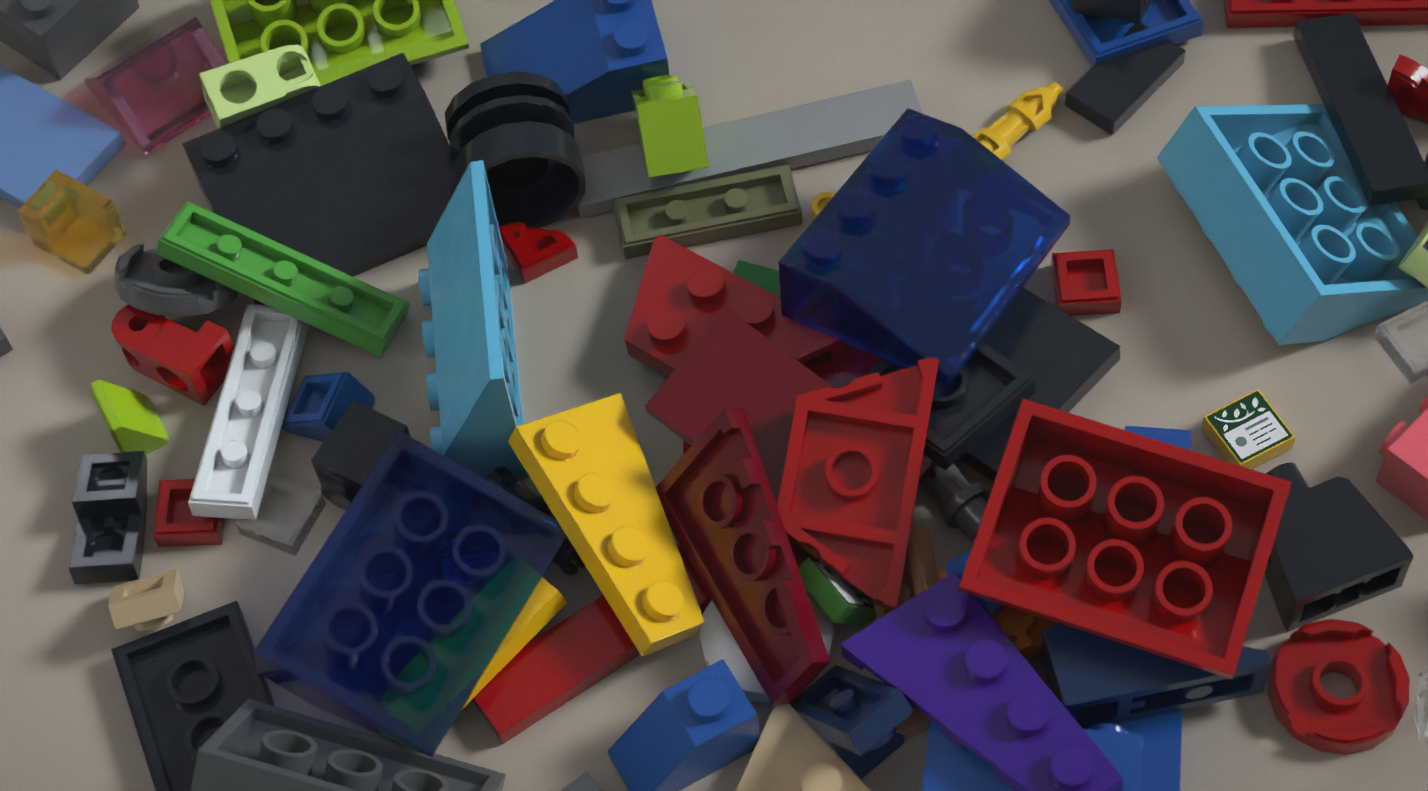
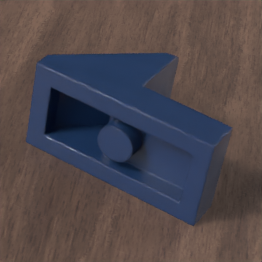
M838 665L831 668L790 704L860 779L864 778L903 745L905 741L904 735L896 732V726L914 712L901 690Z

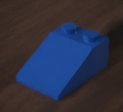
M554 0L480 43L487 77L493 74L520 71L540 74L558 83L568 97L570 117L573 120V124L635 111L631 91L643 90L642 81L645 79L669 75L668 58L651 0Z

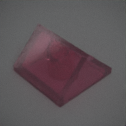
M191 17L170 25L84 78V82L144 154L147 155L211 115L203 97L199 73L226 64L197 17Z

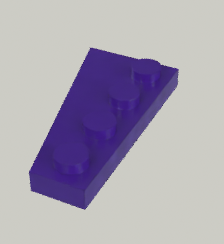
M954 572L840 644L842 657L860 671L865 668L884 684L901 690L909 705L914 706L937 724L942 735L960 749L968 748L992 767V774L1014 791H1123L1122 776L977 599L971 594L959 591L961 580Z

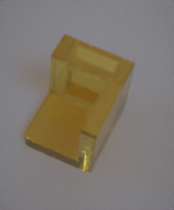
M57 169L17 211L36 247L85 274L92 273L127 234L110 198Z

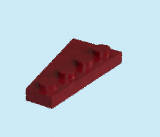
M724 407L656 486V490L669 526L771 704H791L831 661L744 409Z

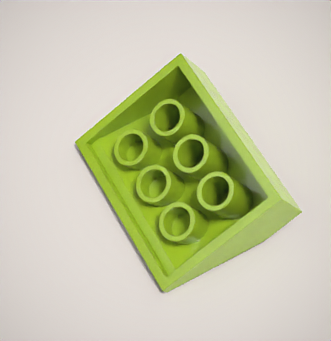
M210 0L229 64L279 47L299 45L305 49L321 86L400 53H404L409 64L414 65L469 48L454 0Z

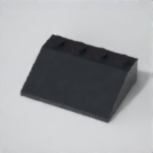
M404 53L395 55L286 100L276 106L182 143L211 212L352 277L426 246L457 188L450 145L430 101ZM253 299L256 305H266Z

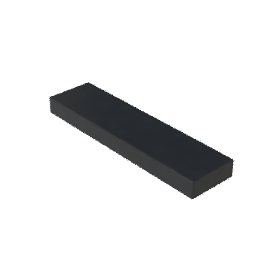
M1347 13L1296 21L1293 38L1369 205L1376 206L1428 197V169L1354 14Z

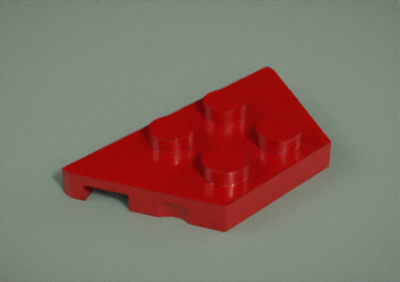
M660 234L653 240L624 339L629 356L666 377L671 375L725 308L735 313L801 363H805L826 352L834 360L844 355L849 349L846 332Z
M928 357L917 361V366L882 376L879 375V372L859 377L841 388L825 387L797 395L777 508L788 540L880 607L890 612L898 607L939 359Z

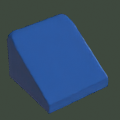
M349 372L304 376L285 415L281 428L287 433L324 442L352 401L372 409L375 397Z

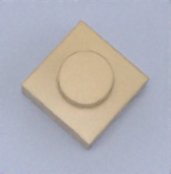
M178 569L113 586L108 609L115 630L134 625L136 631H147L172 621L174 618L173 614L181 612L185 594Z

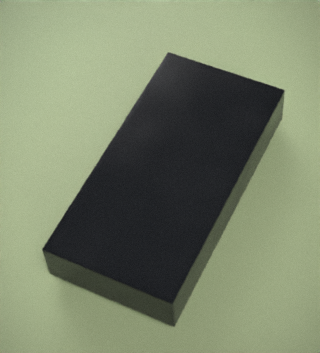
M1142 23L1135 24L1123 37L1148 29L1149 27ZM1167 39L1095 63L1066 92L1065 106L1113 135L1184 63L1186 50Z

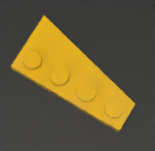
M621 393L516 426L508 443L641 656L643 657L695 636L705 621Z

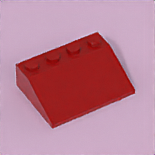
M1022 399L959 585V591L1232 679L1292 482Z

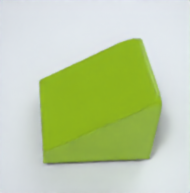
M99 379L90 383L92 388L89 390L120 452L144 451L146 455L165 446L169 442L170 437L151 399L147 395Z

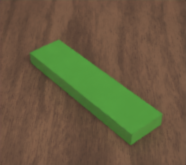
M189 201L184 204L158 240L157 255L379 357H382L407 316L409 302Z

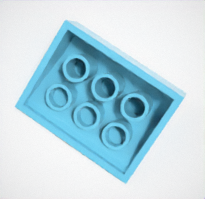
M1324 104L1194 106L1157 156V159L1170 177L1174 189L1183 197L1200 223L1202 232L1213 243L1231 271L1233 280L1242 288L1261 317L1265 329L1274 337L1278 345L1325 341L1428 301L1427 287L1398 268L1417 239L1418 234L1396 203L1376 206L1369 205Z
M473 161L469 163L427 242L429 268L418 270L423 306H432V320L422 321L424 347L427 358H436L437 371L426 373L427 395L431 411L440 410L441 426L430 427L431 449L435 465L446 464L453 488L480 484L489 472L498 481H502L495 475V468L497 467L507 468L517 479L529 477L508 443L515 427L523 424L509 269L484 161Z

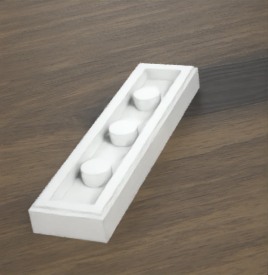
M247 304L188 504L193 516L256 520L309 324L268 305Z

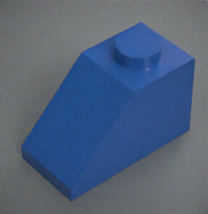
M722 659L663 690L607 751L608 756L628 791H680L753 752L760 738L758 716L726 662Z

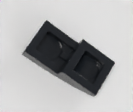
M133 451L81 455L72 498L78 522L68 566L74 584L137 580L140 577L146 527L147 458L145 452Z

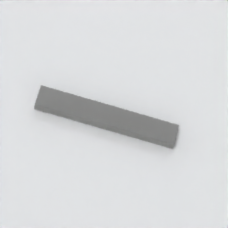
M907 80L704 127L703 132L709 168L649 178L645 168L641 142L581 156L586 181L585 194L578 203L577 208L581 219L614 211L613 200L788 164L790 169H795L927 138V123L912 82Z

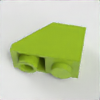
M663 75L643 80L644 89L631 92L648 177L709 168L698 95L691 83H682L678 80V75Z

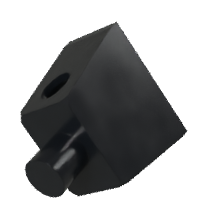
M1291 462L1281 464L1266 473L1292 482L1264 573L1281 621L1287 632L1402 586L1414 556L1408 546L1349 479L1338 476L1309 487L1296 464Z

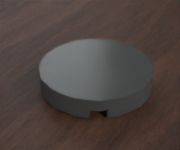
M144 244L135 245L119 256L115 266V289L120 298L136 309L156 315L185 317L208 314L226 307L238 295L237 291L157 255V249L144 251Z

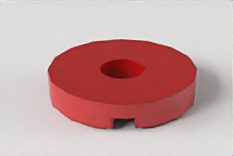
M1327 619L1303 625L1293 632L1290 639L1279 647L1271 662L1267 694L1276 718L1295 739L1318 751L1349 755L1375 748L1394 733L1409 704L1410 677L1401 655L1389 642L1385 645L1380 639L1372 636L1373 630L1357 622ZM1332 672L1342 673L1354 682L1357 694L1347 699L1335 698L1322 688L1320 678Z

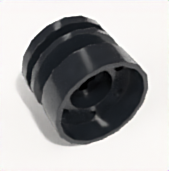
M520 71L500 73L470 83L452 98L445 111V128L447 139L450 143L451 159L454 161L456 186H458L470 162L483 160L499 227L511 223L524 222L526 227L540 228L560 220L576 208L585 194L586 177L579 146L574 141V124L570 117L568 97L558 83L540 74Z

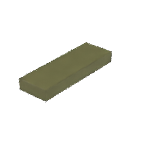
M789 164L613 200L625 259L649 255L653 240L659 234L683 247H691L803 224L802 210Z

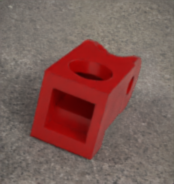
M129 304L118 311L112 321L111 331L116 342L122 346L123 354L129 366L135 371L203 406L207 404L224 382L234 349V344L227 329L207 320L199 331L195 332L168 318L166 319L164 315L142 311Z

